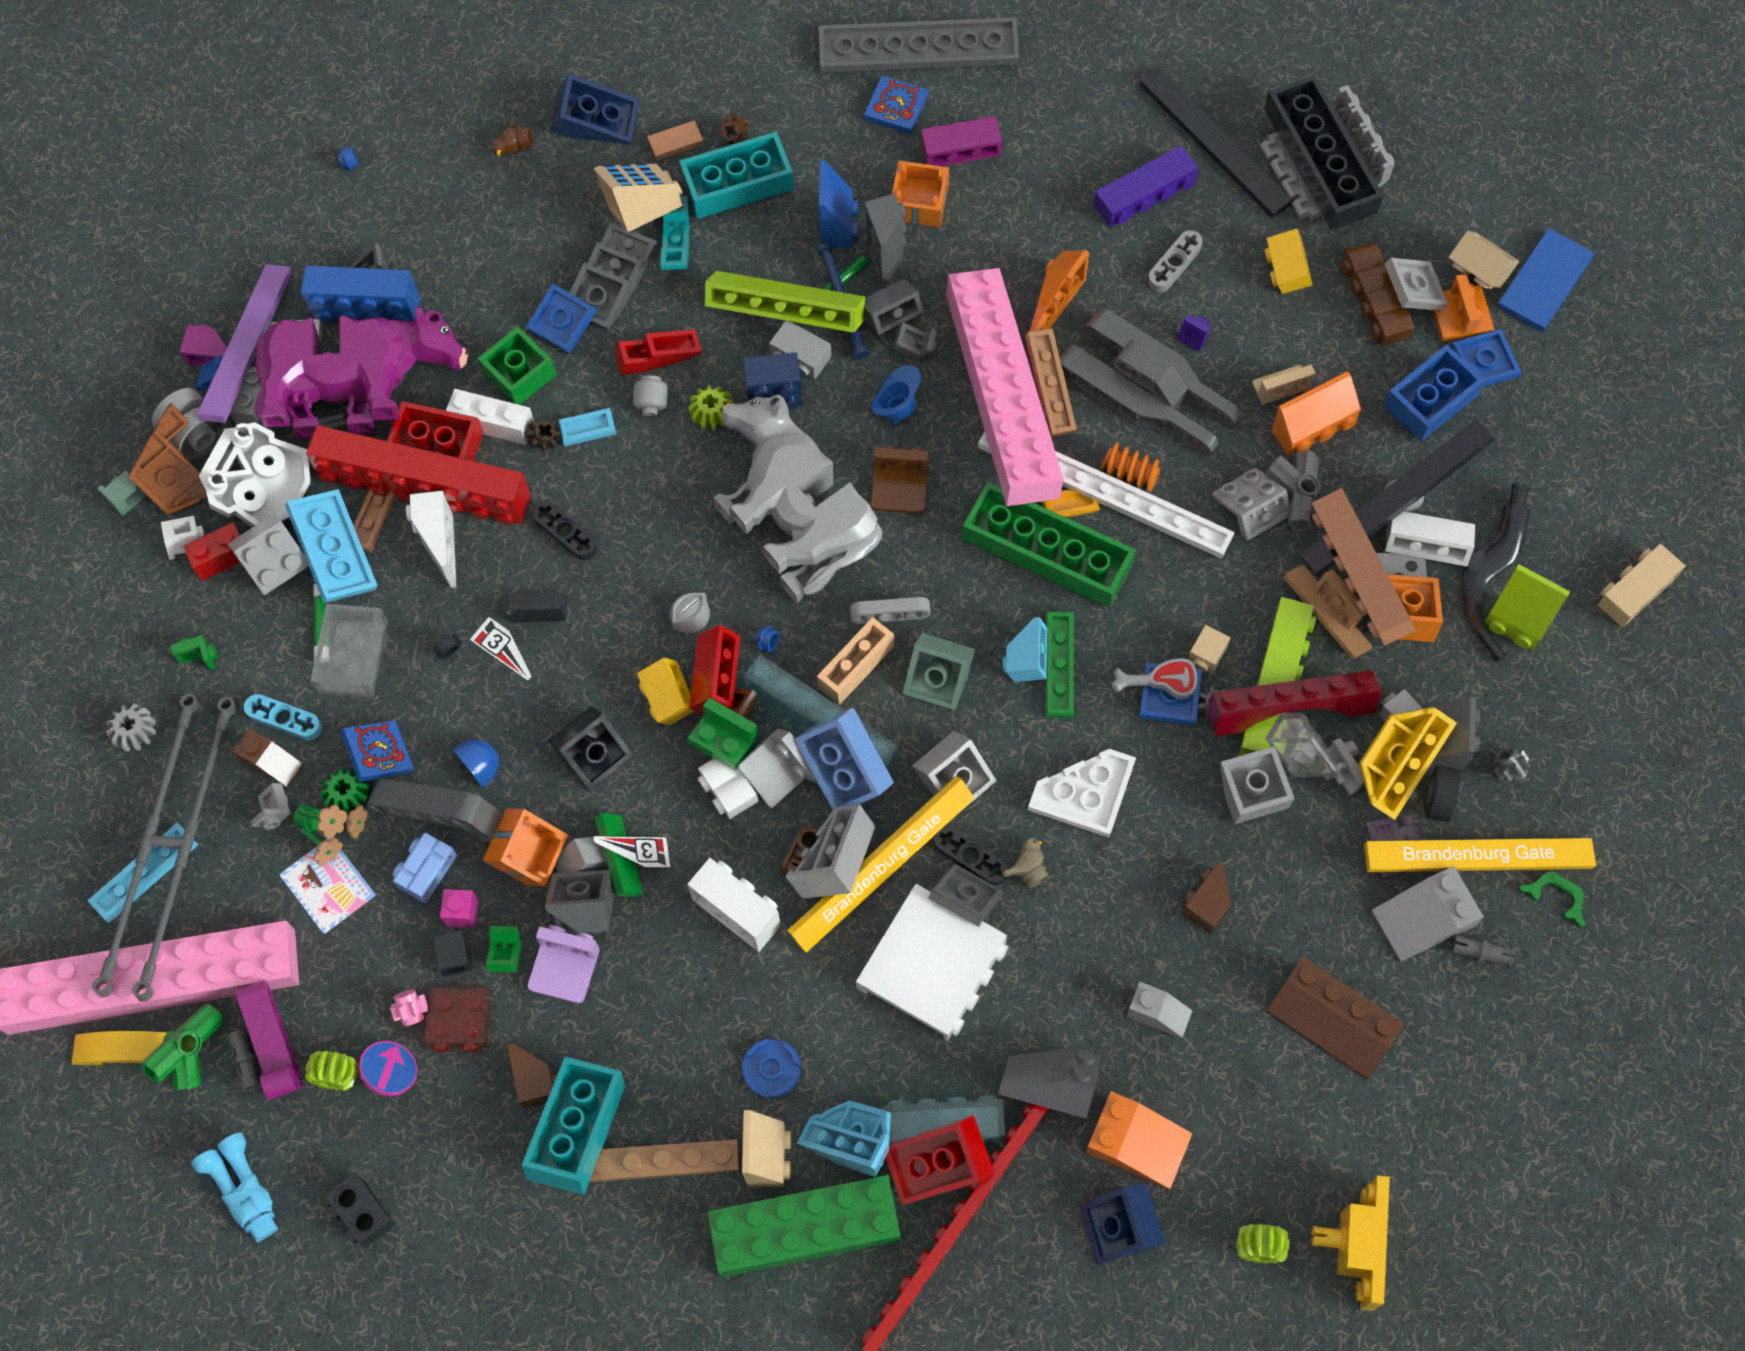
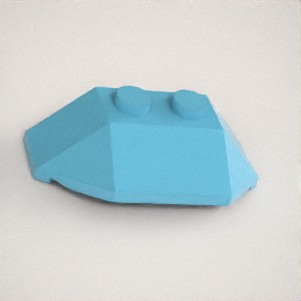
M847 1101L830 1108L821 1115L815 1114L811 1116L797 1144L839 1166L876 1177L889 1151L891 1113L857 1102Z

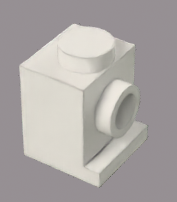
M194 516L161 522L169 560L175 559L174 555L186 553L183 548L184 545L204 536L202 525L196 526Z

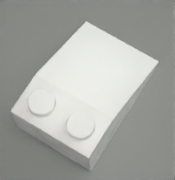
M443 491L410 494V505H406V514L408 521H412L413 532L418 533L423 545L450 587L455 588L457 586L453 513Z

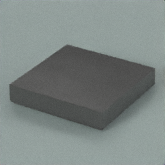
M953 864L931 890L928 898L979 927L999 902L1004 891L957 864Z

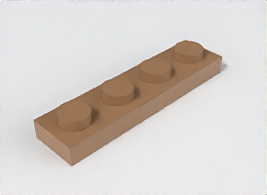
M1053 329L1028 332L1025 335L1050 436L1074 433L1077 428Z

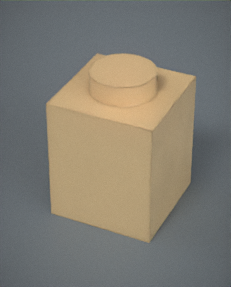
M1205 625L1190 651L1188 660L1194 664L1196 669H1201L1202 673L1208 672L1213 674L1228 647L1231 637Z

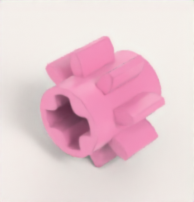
M407 990L394 996L395 1003L391 1004L390 1008L393 1020L398 1021L401 1019L403 1026L413 1025L424 1019L423 1012L428 1011L424 994L417 996L415 990Z

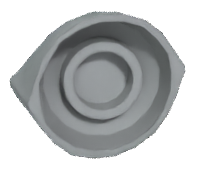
M688 593L675 600L669 610V618L674 630L694 633L705 627L710 618V609L705 593Z

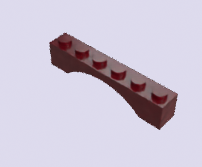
M1370 670L1216 691L1211 694L1207 718L1215 736L1244 732L1253 725L1270 717L1299 709H1329L1340 712L1348 717L1376 713L1382 689L1373 671Z

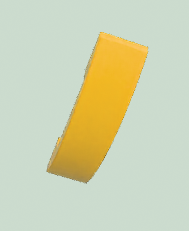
M107 1031L75 1035L71 1064L141 1063L163 1043L166 1033ZM183 1038L181 1039V1042H180V1047H181V1049H182V1047H183V1045H184V1039H183Z

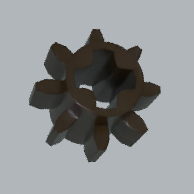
M542 417L538 424L534 421L529 424V428L532 431H528L525 438L531 440L530 448H540L541 453H543L547 446L552 449L556 446L557 443L554 439L559 437L560 432L555 431L554 421L550 423ZM544 432L546 435L541 437L539 434Z

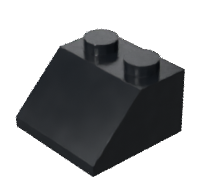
M592 706L548 740L561 760L589 791L633 756L604 714Z

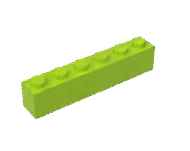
M716 271L705 281V306L853 333L864 321L865 296Z
M1281 597L1257 686L1301 679L1304 666L1299 665L1301 656L1306 657L1310 641L1305 639L1307 632L1312 633L1315 625L1316 616H1312L1314 605ZM1287 712L1261 721L1245 730L1238 756L1275 746L1280 758L1284 746V741L1280 740L1281 732H1287L1291 716L1286 715Z

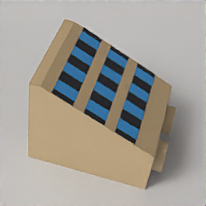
M657 164L607 165L594 168L610 212L627 232L683 206L680 199L682 190L676 180L672 181L667 170L663 171Z

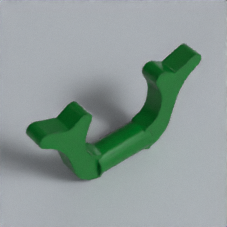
M1545 873L1535 883L1521 885L1518 888L1520 892L1530 894L1532 899L1537 901L1540 898L1541 888L1545 884H1553L1570 894L1573 899L1572 908L1564 914V918L1573 919L1580 928L1585 926V921L1581 914L1584 898L1582 889L1579 885H1575L1558 873Z

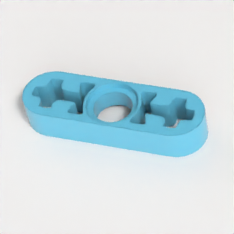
M252 695L244 703V711L252 721L303 740H314L322 731V724L316 715L264 695ZM261 703L264 709L270 711L269 716L261 710H257L255 713L252 707L259 706ZM280 712H289L290 719L286 723L279 724L276 722V717ZM297 719L300 723L308 725L311 721L314 728L307 729L305 732L301 725L296 724Z

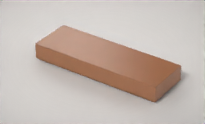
M369 490L353 525L364 551L372 553L396 498L394 492L378 495Z

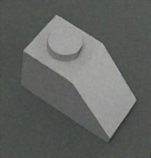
M1139 982L1127 1017L1182 1038L1192 1010L1168 992Z

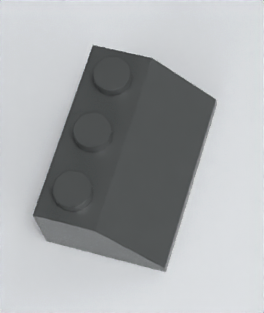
M895 193L864 202L866 246L882 287L888 285L903 259V247L907 246L904 236L906 225L903 219L906 218V211L903 203H898Z

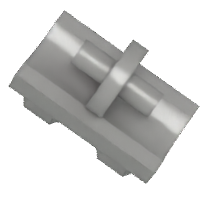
M1339 738L1334 740L1332 745L1322 753L1326 759L1324 763L1329 769L1323 776L1327 781L1335 778L1338 784L1343 785L1351 796L1357 793L1365 784L1360 765L1354 759L1359 754L1358 747L1354 741L1343 742Z

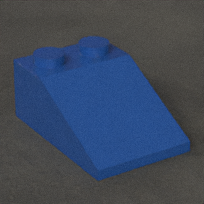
M820 161L819 213L822 244L831 243L833 248H853V238H858V222H853V216H858V200H853V190L826 161Z

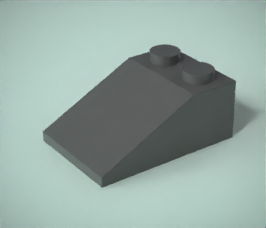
M1076 1048L1009 1056L998 1094L1087 1119L1102 1056L1094 1054L1089 1050H1079Z

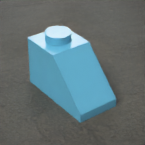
M1040 617L1033 618L1007 645L1006 656L1003 657V669L1014 682L1046 679L1047 627Z

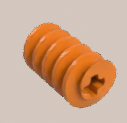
M1116 442L1108 450L1100 472L1108 466L1107 474L1109 476H1112L1117 471V479L1122 480L1127 475V483L1130 485L1137 479V487L1140 489L1147 483V492L1150 493L1159 477L1161 469L1158 468L1159 459L1156 458L1152 464H1149V455L1146 454L1139 460L1138 450L1130 456L1129 446L1119 451V442Z

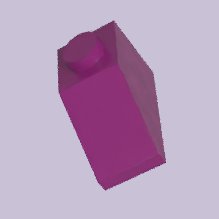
M204 324L198 326L188 325L180 354L186 364L202 366L219 355L224 356L227 347L214 328Z

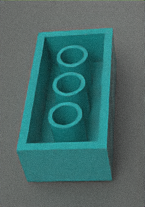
M777 132L679 161L682 179L697 219L794 190L793 172Z
M564 1057L521 1165L527 1180L585 1195L625 1089L621 1071Z

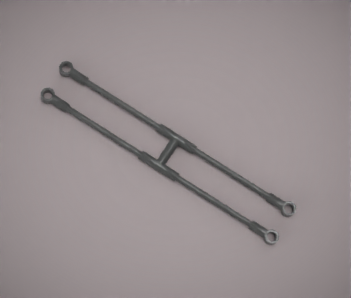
M185 694L180 699L182 710L177 724L178 731L152 815L149 816L135 860V871L108 958H105L100 977L96 978L92 983V989L99 997H107L113 992L114 987L111 980L117 963L116 955L143 867L147 864L151 848L179 849L174 864V875L149 959L145 962L140 981L135 983L132 988L134 996L139 1001H148L153 996L154 991L151 984L157 967L155 962L182 871L186 868L199 824L197 820L222 735L226 732L230 716L234 715L237 711V706L230 697L220 699L217 704L220 713L215 726L216 734L191 818L187 820L183 837L156 836L160 821L159 814L185 730L188 729L192 714L199 708V702L193 694ZM193 701L191 705L186 706L188 702ZM231 705L229 708L224 709L225 706ZM107 984L103 990H99L101 985ZM147 988L145 993L139 994L141 989Z

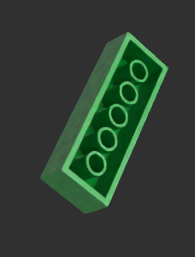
M989 482L986 483L963 524L962 540L1109 608L1133 565L1136 549L1035 503L1006 506L1002 489Z
M889 1175L708 1211L717 1270L721 1278L901 1241Z

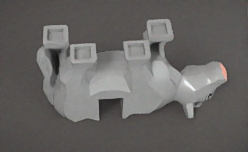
M774 395L769 398L756 397L745 403H728L724 406L721 416L725 427L740 432L753 442L756 448L747 482L734 494L716 495L714 497L715 507L729 524L735 521L745 534L750 532L754 525L760 524L770 514L778 527L792 537V541L787 543L765 544L763 546V554L779 574L789 566L803 564L800 569L786 572L781 576L783 589L798 604L803 598L804 593L808 595L820 591L838 569L858 561L871 552L881 541L883 531L878 525L877 517L870 505L857 493L851 483H848L816 506L814 499L833 486V462L821 453L815 442L792 422L789 417L788 406L783 397L780 395Z

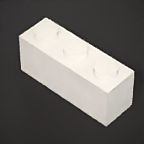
M454 389L446 409L449 412L477 417L485 435L524 445L528 441V438H525L526 433L532 431L529 428V424L534 421L529 407Z
M1403 511L1388 523L1385 551L1468 566L1474 549L1475 524Z

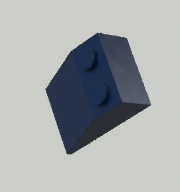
M568 74L559 87L551 131L575 139L630 144L639 99Z

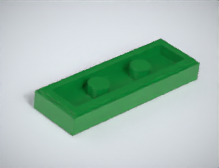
M600 813L595 816L600 837H627L621 815ZM603 847L616 895L638 897L643 894L635 862Z

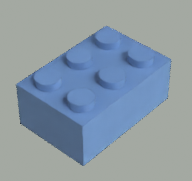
M854 708L810 727L794 739L832 810L835 807L856 805L879 796L894 783Z

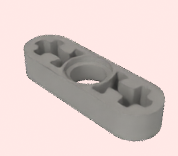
M1191 230L1183 232L1151 269L1148 285L1153 291H1167L1199 254L1203 240L1198 232ZM1194 241L1195 244H1191L1185 253L1183 250L1185 249L1186 242ZM1172 257H1177L1181 259L1182 264L1172 266L1168 260ZM1164 270H1166L1165 280L1157 282L1156 277L1160 278L1164 274Z
M924 597L861 601L850 606L851 621L857 624L868 623L872 617L878 622L925 619L931 615L930 601Z

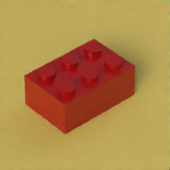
M401 402L399 407L400 419H395L387 442L465 460H475L484 434L477 417Z

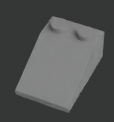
M1454 866L1425 879L1371 910L1399 962L1477 926L1484 917Z

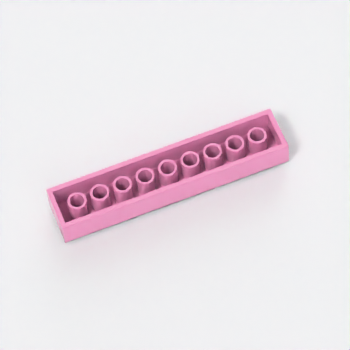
M1000 268L949 274L946 297L1006 506L1060 499L1064 479Z
M287 921L162 941L155 962L157 967L151 984L154 991L153 996L144 1002L139 1001L134 996L132 988L135 983L140 981L153 943L118 949L116 955L117 963L111 980L114 987L113 992L104 998L99 997L93 991L92 983L96 978L100 977L105 958H108L110 950L0 969V1030L9 1035L236 996V990L262 980L268 982L271 990L299 985L295 929ZM107 984L101 985L99 990H103ZM147 988L141 989L139 994L145 993Z

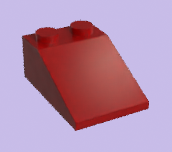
M974 1115L890 1143L889 1151L885 1157L901 1205L972 1185L995 1174Z

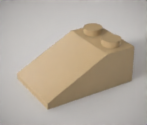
M744 1110L742 1174L748 1188H785V1180H790L791 1162L785 1161V1149H791V1131H786L783 1121L751 1110Z

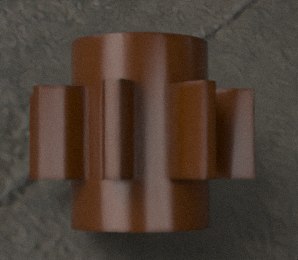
M730 113L727 117L728 120L723 119L719 122L723 126L719 135H723L726 139V144L731 141L737 144L742 142V139L750 137L747 130L751 124L744 120V114L736 118L734 113Z

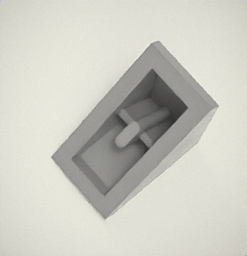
M594 837L573 839L560 852L555 868L558 873L596 871L608 864L603 846L595 843Z

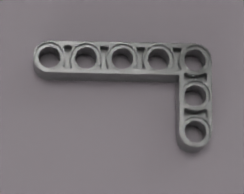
M382 778L377 779L366 804L370 809L386 815L461 827L488 847L504 814L489 802L473 793Z

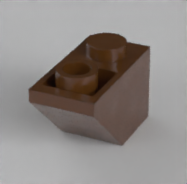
M1220 862L1214 869L1211 867L1207 868L1199 880L1203 884L1197 891L1192 889L1182 902L1186 905L1183 915L1209 934L1213 933L1231 906L1225 868Z

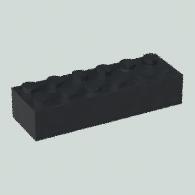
M1313 75L1269 91L1264 110L1330 229L1333 230L1377 214L1383 194L1316 76Z

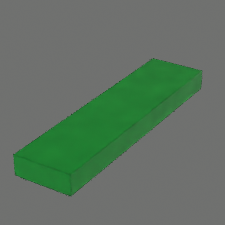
M1046 611V718H1074V612Z

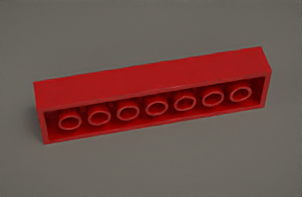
M318 425L306 452L318 477L326 483L333 484L336 481L344 483L352 489H360V487L370 489L371 492L378 495L394 492L395 496L403 501H410V494L443 491L452 512L461 513L465 511L472 513V515L480 519H486L487 517L495 518L506 525H512L513 523L522 524L531 499V494L522 472Z

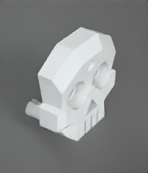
M255 422L250 424L241 423L235 428L224 429L199 474V478L206 489L210 508L228 518L235 515L250 527L256 526L272 514H275L282 523L290 520L285 507L287 501L303 498L310 485L307 449L275 439L273 431ZM271 458L274 463L271 466H267L263 460ZM235 460H237L242 470L230 471ZM247 492H251L255 498L249 501L245 499L244 495Z

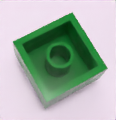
M518 326L477 358L483 375L513 404L517 405L522 404L557 375L552 359Z

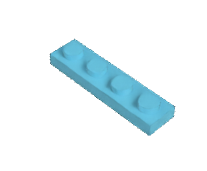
M177 822L162 836L182 838L184 829ZM195 840L193 841L191 851L198 846ZM151 848L147 864L143 867L133 902L174 867L179 849ZM135 860L87 900L108 923L123 910L136 867Z

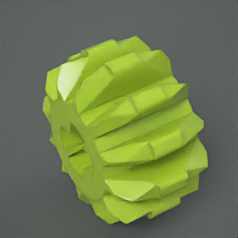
M708 384L707 390L703 391L698 388L697 395H691L689 413L693 415V422L695 424L700 423L703 430L708 425H711V428L715 431L716 424L725 427L721 413L724 406L728 403H733V401L730 400L731 397L728 391L722 392L720 385L713 390Z
M317 1051L311 1054L309 1061H307L305 1078L310 1084L326 1088L327 1090H347L353 1087L354 1080H356L358 1063L353 1057L346 1056V1054Z
M1262 1224L1243 1226L1239 1229L1236 1242L1238 1256L1246 1261H1253L1255 1263L1276 1264L1277 1262H1283L1286 1260L1289 1250L1288 1232L1279 1226L1274 1227Z

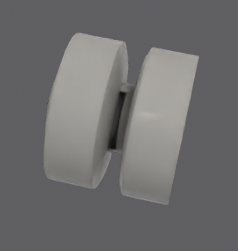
M184 388L171 393L161 401L153 413L152 425L154 428L156 427L167 406L172 402L189 420V423L169 441L189 460H196L204 457L214 449L224 429H227L226 423L199 420L197 413L204 398L195 389Z

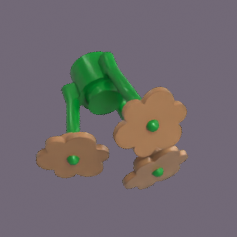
M303 804L296 809L293 820L296 825L301 827L300 833L307 836L318 846L313 858L319 866H324L328 861H333L343 847V844L334 837L336 832L341 833L344 830L343 823L346 822L347 831L350 832L351 838L356 839L360 832L364 830L367 811L363 810L362 806H357L356 810H352L347 816L346 812L339 810L337 805H331L329 809H315L307 804ZM314 830L323 831L324 837L331 839L329 841H321L312 832Z

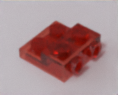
M431 988L429 1014H426L425 1045L428 1048H432V1052L447 1053L450 1051V1048H461L462 1052L474 1053L479 1052V1048H487L490 988Z

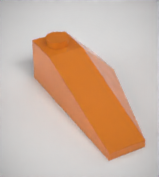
M1088 251L1060 252L1055 260L1051 259L1045 268L1046 276L1030 332L1050 329L1086 280ZM1026 347V354L1029 355L1028 347Z

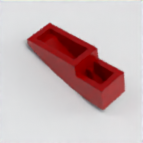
M693 329L646 333L643 340L620 341L617 344L614 355L620 375H628L688 360L700 355L702 349L696 330Z

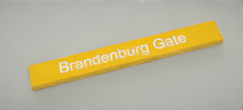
M956 776L862 862L851 893L824 896L787 930L803 951L807 953L974 799V796L961 778Z
M1592 838L1367 841L1364 844L1367 872L1444 871L1452 866L1457 871L1593 869L1596 866Z

